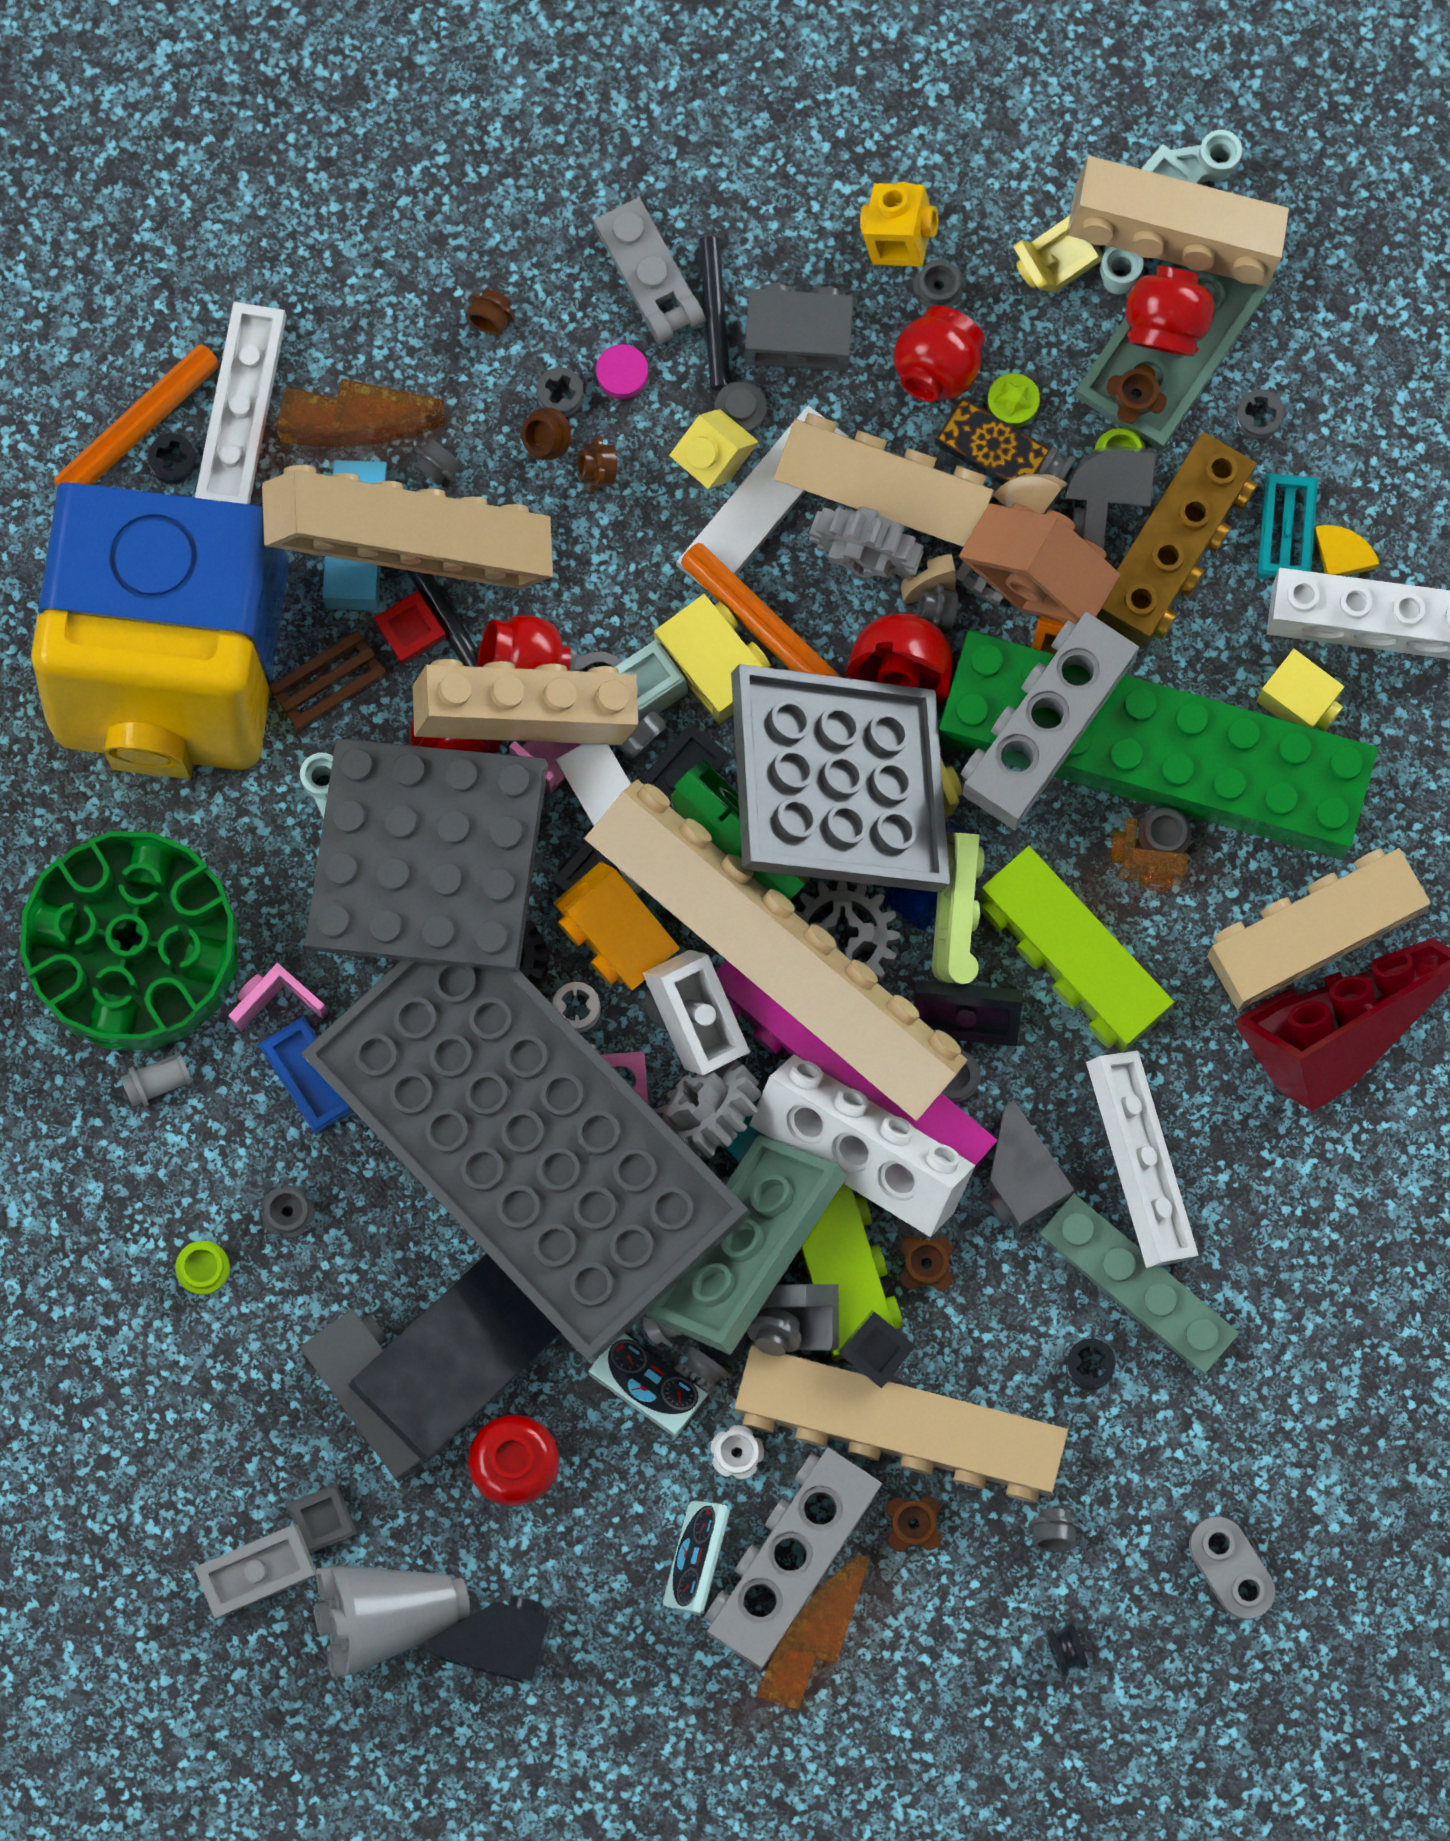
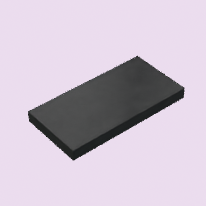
M486 1254L357 1374L348 1386L426 1463L551 1344L561 1332L496 1262Z

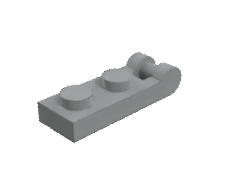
M640 197L593 219L598 235L659 345L673 339V332L687 325L693 329L706 322L699 302L691 293ZM674 298L678 307L663 314L658 305Z

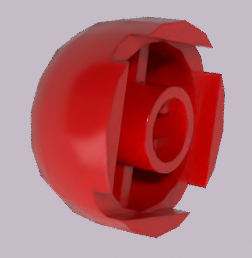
M898 613L882 616L867 624L860 631L849 654L846 675L857 680L935 690L937 707L944 703L950 693L954 670L952 648L947 637L938 627L917 614Z

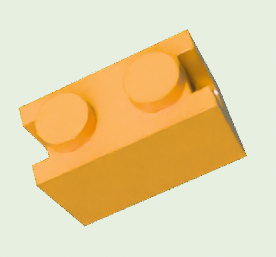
M601 861L553 903L563 916L557 922L560 928L577 946H580L583 942L586 943L596 956L590 961L591 965L610 986L616 981L620 984L624 982L633 991L645 980L643 972L667 961L680 949L618 871Z

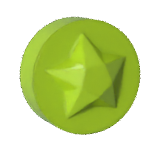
M1018 373L1005 374L996 379L989 389L987 398L988 412L1015 428L1026 426L1035 418L1040 403L1039 390L1035 383L1025 375Z

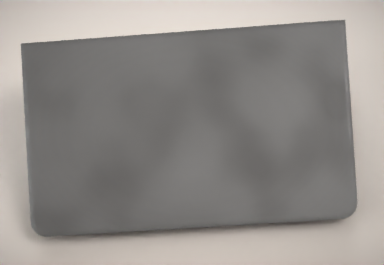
M838 1284L776 1285L761 1309H781L799 1320V1332L802 1339L797 1350L838 1349ZM746 1331V1348L750 1350L751 1345L755 1346Z

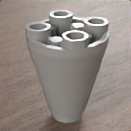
M347 1565L318 1568L316 1572L319 1595L324 1602L315 1603L314 1605L315 1622L320 1636L329 1635L331 1645L327 1646V1659L333 1678L353 1675L427 1642L470 1617L468 1592L462 1578L450 1579L447 1574Z

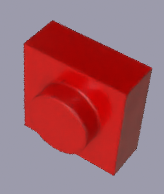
M419 591L373 617L375 625L401 666L447 639L445 632Z

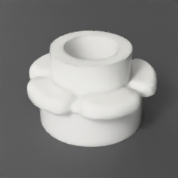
M735 1425L730 1427L727 1432L721 1431L714 1437L711 1443V1452L714 1453L712 1464L716 1471L725 1477L733 1475L736 1479H745L752 1476L757 1470V1463L761 1462L764 1457V1447L761 1440L755 1438L752 1430L745 1426ZM740 1448L742 1450L741 1457H733L732 1450Z

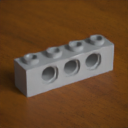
M1087 611L1077 625L1070 620L1066 622L1051 645L1052 648L1057 650L1053 659L1047 667L1041 663L1034 667L1021 690L1027 693L1017 710L1009 705L1006 707L991 730L997 736L986 753L978 748L960 774L967 779L962 795L1014 831H1016L1134 663L1139 650V646ZM1078 665L1087 670L1091 680L1081 686L1071 685L1064 679L1062 671L1068 666ZM1039 708H1050L1058 714L1061 723L1054 728L1044 729L1033 721L1031 714ZM1008 751H1020L1029 758L1031 765L1024 771L1013 772L1003 765L1001 757Z
M827 1447L821 1458L814 1453L809 1455L794 1479L802 1487L791 1504L783 1498L779 1501L764 1525L772 1530L770 1536L761 1549L751 1544L734 1570L742 1578L732 1594L729 1595L721 1590L704 1616L705 1619L712 1623L707 1630V1635L761 1671L883 1484L829 1447ZM814 1496L829 1498L836 1509V1515L833 1520L824 1525H817L809 1521L805 1515L804 1506L810 1498ZM786 1541L800 1544L806 1553L805 1563L794 1571L780 1568L774 1559L775 1549ZM764 1587L774 1594L776 1607L772 1613L765 1617H756L746 1610L744 1597L752 1588Z

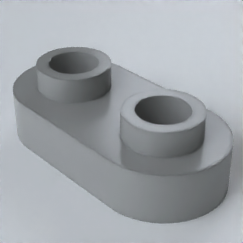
M1212 1517L1201 1522L1190 1536L1189 1551L1193 1561L1222 1607L1231 1616L1242 1620L1255 1619L1266 1613L1275 1598V1585L1240 1527L1224 1517ZM1220 1534L1227 1539L1228 1549L1224 1554H1215L1210 1550L1208 1542L1212 1535ZM1250 1581L1256 1585L1258 1594L1255 1600L1245 1601L1239 1596L1238 1587L1241 1582Z

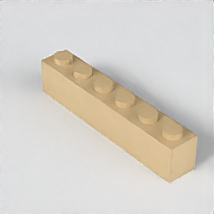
M309 465L286 467L283 470L284 474L262 483L264 546L515 589H523L553 577L550 516L530 513L528 506L509 504L497 507L487 505V499L483 497L448 498L445 495V491L439 489H423L415 492L403 489V484L396 481L366 483L360 481L359 475L352 473H338L330 476L317 474L316 468Z
M753 1345L750 1347L734 1408V1414L744 1416L742 1425L755 1430L774 1433L775 1425L797 1430L795 1439L808 1444L826 1447L828 1439L849 1444L847 1453L857 1457L879 1461L881 1453L902 1458L900 1467L932 1475L934 1467L955 1472L954 1482L979 1489H985L986 1481L1008 1486L1007 1496L1032 1503L1038 1502L1039 1495L1049 1497L1053 1493L1068 1429L889 1381L881 1389L866 1375L787 1354L782 1356L768 1355Z

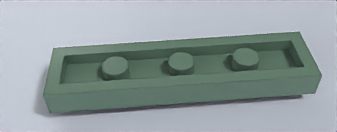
M1075 1193L1071 1195L1038 1235V1237L1202 1376L1206 1374L1239 1334L1234 1327L1163 1267L1146 1268L1141 1249Z

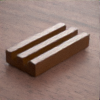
M356 630L269 687L300 733L388 676L371 648L364 641L359 630ZM355 649L359 652L294 695L287 696V692ZM367 664L370 671L304 713H298L297 707Z

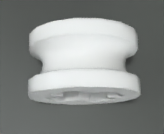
M583 982L567 983L559 988L553 997L552 1005L579 1033L588 1031L597 1023L601 1007L598 994L591 986ZM571 995L574 996L575 1001L578 995L588 998L586 1010L589 1015L582 1020H579L578 1015L575 1016V1021L565 1017L567 1006L564 1000Z

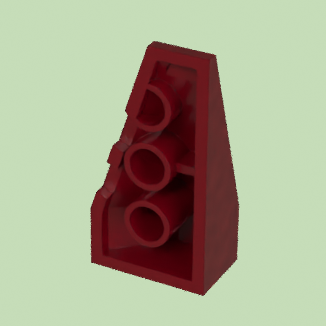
M1431 938L1378 957L1372 961L1370 970L1357 975L1343 978L1341 972H1337L1323 977L1324 987L1297 996L1294 988L1276 994L1235 1019L1237 1030L1278 1090L1313 1112L1354 1086L1450 986V947Z

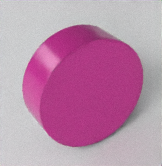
M625 344L614 345L606 349L597 361V382L601 390L614 399L626 400L633 398L643 391L648 381L646 358L633 346Z

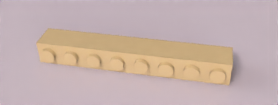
M638 779L623 790L584 839L917 1121L968 1060L960 1054L961 1048L958 1043L945 1032L940 1030L933 1031L918 1018V1010L907 999L899 995L892 996L877 983L878 978L876 974L866 964L859 960L851 961L836 948L834 938L826 930L815 924L808 925L794 913L795 908L786 896L774 889L768 891L752 877V870H744L742 868L741 858L733 854L726 855L711 842L712 837L701 824L692 819L685 820L669 807L670 801L661 790L651 784H642Z

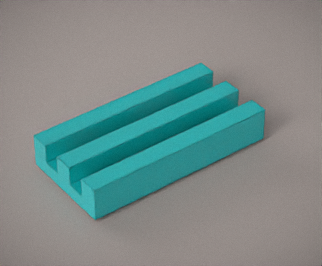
M1266 473L1264 477L1256 578L1267 579L1268 577H1276L1279 568L1311 572L1318 478ZM1276 486L1284 487L1279 564H1270ZM1296 488L1305 489L1300 564L1299 566H1290Z

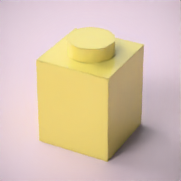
M717 409L699 415L669 456L707 489L728 483L759 441L724 411Z
M1293 649L1264 685L1256 702L1279 719L1313 729L1318 727L1325 732L1343 709V706L1337 700L1345 686L1297 650Z

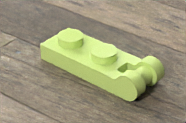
M946 833L950 885L942 892H938L932 972L941 982L967 984L976 978L979 971L976 958L970 954L972 931L974 932L977 929L980 919V905L974 897L976 878L981 876L984 868V850L979 846L980 835Z

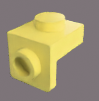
M1070 215L1034 241L1021 240L1013 246L1021 259L1016 262L1018 271L1032 288L1037 286L1041 290L1056 293L1102 261L1103 253L1098 245L1067 235Z

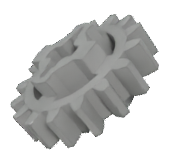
M860 507L857 511L837 508L836 512L823 508L822 512H816L808 534L810 535L809 541L818 544L817 549L829 552L828 560L831 563L845 567L856 576L871 580L873 576L885 578L887 576L895 578L896 574L903 578H909V575L915 576L923 555V545L915 543L916 538L914 536L903 534L904 526L901 523L893 522L881 516L878 511L865 507Z
M823 881L818 883V897L816 899L802 893L799 897V902L804 911L803 913L794 911V913L809 925L812 918L819 911L832 906V913L822 923L812 924L820 926L833 937L835 936L836 928L839 927V920L842 916L844 918V927L847 928V935L853 937L849 939L844 955L852 961L861 952H871L872 949H876L871 958L864 964L876 974L878 981L881 982L884 979L885 972L880 963L894 964L897 956L896 953L886 946L897 944L900 941V932L887 930V927L896 921L897 915L895 911L884 913L880 911L885 896L881 893L870 900L865 897L867 884L860 883L855 892L848 891L846 881H838L837 891L831 892ZM852 906L865 912L873 923H863L852 912ZM834 938L836 942V948L840 951V947H837L836 938Z
M735 1059L705 1075L697 1074L694 1077L690 1074L688 1076L685 1075L676 1085L678 1091L670 1090L666 1094L670 1102L657 1108L656 1113L698 1157H700L701 1153H704L708 1158L714 1156L718 1145L728 1147L732 1144V1141L738 1136L735 1131H745L747 1126L743 1120L745 1117L757 1112L758 1109L752 1102L760 1098L762 1093L756 1087L759 1081L744 1065H741Z

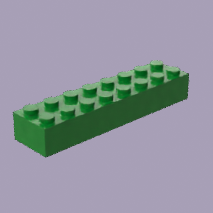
M968 630L939 727V745L974 754L979 748L986 753L997 738L991 730L1008 705L1017 710L1027 695L1021 688L1031 671L1038 663L1047 667L1055 654ZM1078 665L1068 666L1062 671L1064 679L1071 685L1081 686L1091 680L1087 670ZM1124 675L1053 777L1158 808H1172L1189 817L1343 861L1353 842L1379 747ZM1039 708L1031 714L1033 721L1044 729L1054 728L1061 723L1058 714L1050 708ZM1008 751L1001 757L1002 763L1022 769H1027L1031 765L1029 758L1020 751Z

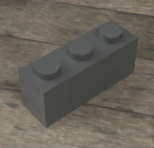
M352 1308L302 1344L300 1349L397 1483H400L426 1463L348 1386L351 1380L383 1351L380 1346L388 1341V1338L370 1314L360 1319ZM448 1441V1442H447L436 1454H434L428 1461H430V1460H431L432 1458H434L436 1455H438V1454L441 1453L443 1450H445L447 1447H449V1446L451 1445L450 1442Z

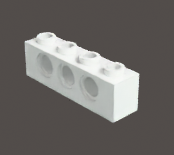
M1279 568L1272 585L1266 635L1450 659V590Z
M795 1054L769 1076L756 1107L758 1110L753 1115L749 1126L771 1139L838 1164L847 1175L843 1184L929 1237L954 1214L975 1168L973 1163L961 1157L953 1148L938 1143L915 1129L907 1120L894 1116L868 1100L860 1091L845 1086L822 1072L814 1063L805 1061Z

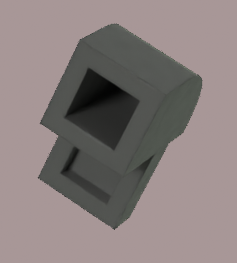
M1109 446L1088 454L1074 467L1067 480L1064 494L1066 499L1085 500L1084 508L1074 507L1073 522L1076 525L1074 532L1078 536L1104 549L1108 502L1151 506L1156 458L1154 449Z

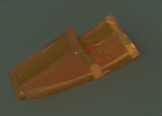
M342 378L337 398L286 387L276 427L281 442L312 447L349 448L384 444L420 435L444 426L447 413L445 402L442 399Z
M858 1555L837 1572L806 1604L787 1630L772 1657L756 1699L798 1712L814 1660L836 1666L870 1558Z

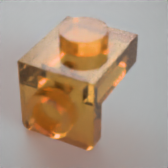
M1127 817L1123 831H1113L1110 862L1119 863L1118 879L1140 881V888L1157 892L1171 891L1172 885L1181 886L1186 876L1188 854L1135 849L1137 818Z

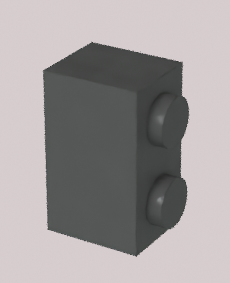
M765 284L760 289H749L745 365L848 371L854 295H843L841 290L832 287H818L813 289L812 293L791 291L790 287L782 284Z

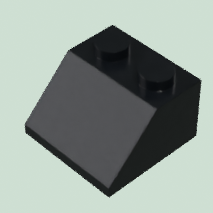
M511 1595L509 1605L494 1602L428 1640L424 1652L434 1659L536 1687L553 1621L550 1616L543 1614L545 1607H543L542 1603Z

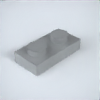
M296 1524L194 1567L214 1619L224 1617L314 1578L317 1572L300 1528Z

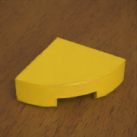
M1315 526L1314 537L1325 574L1348 576L1378 568L1379 561L1374 550L1360 535L1339 526Z

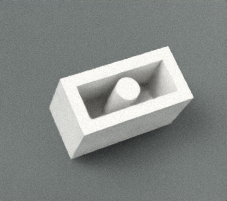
M688 950L643 972L684 1069L705 1075L750 1053L708 954Z

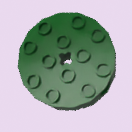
M110 831L88 839V843L72 848L61 859L57 858L40 874L22 911L20 954L38 998L70 1033L108 1050L151 1051L190 1036L221 1007L238 970L239 927L220 880L190 848L154 832ZM132 932H136L141 939V943L133 945L129 951H125L120 940H129Z

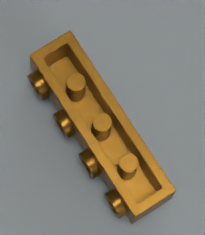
M1202 432L1119 565L1117 571L1121 575L1096 618L1145 650L1154 636L1163 640L1178 616V613L1171 609L1178 596L1182 593L1190 597L1205 572L1198 564L1207 549L1216 554L1232 527L1224 523L1233 507L1243 511L1256 490L1258 483L1251 480L1257 463L1207 433Z

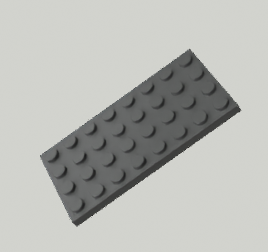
M401 960L301 1053L307 1062L590 1364L603 1354L751 1214L749 1209L520 971L511 972Z

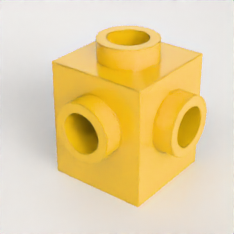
M897 182L895 184L874 183L870 203L862 206L860 214V229L872 265L923 267L929 237L934 238L938 230V210L936 206L930 205L925 185L908 182Z

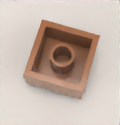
M989 503L958 556L1020 612L1062 622L1070 620L1076 625L1086 611L1094 617L1097 616L1121 575L1105 560L1107 553L1101 547L1091 541L1082 539L1074 532L1076 525L1068 517L1053 510H1048L1046 514L1036 513L1018 503H1014L1012 508Z

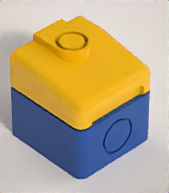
M61 483L58 485L31 660L45 721L54 738L61 746L73 750L104 753L112 770L191 780L193 764L245 770L257 763L262 752L270 698L269 686L272 684L289 571L285 550L264 546L263 507L80 483Z

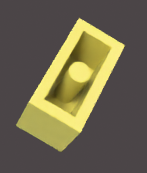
M703 594L654 631V640L659 642L684 676L688 687L716 722L721 724L733 715L731 672L739 664L770 668L771 665L767 657L754 642L746 646L734 629L738 627V623L728 608L720 601L713 605L708 597Z

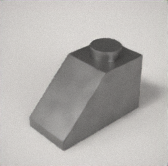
M1013 1100L1004 1107L987 1187L992 1195L986 1198V1202L1003 1226L1011 1222L1018 1232L1069 1199L1074 1188Z

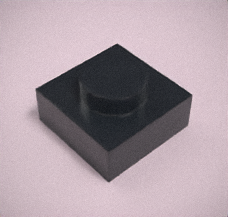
M871 1310L839 1349L838 1353L882 1389L916 1345L875 1311Z

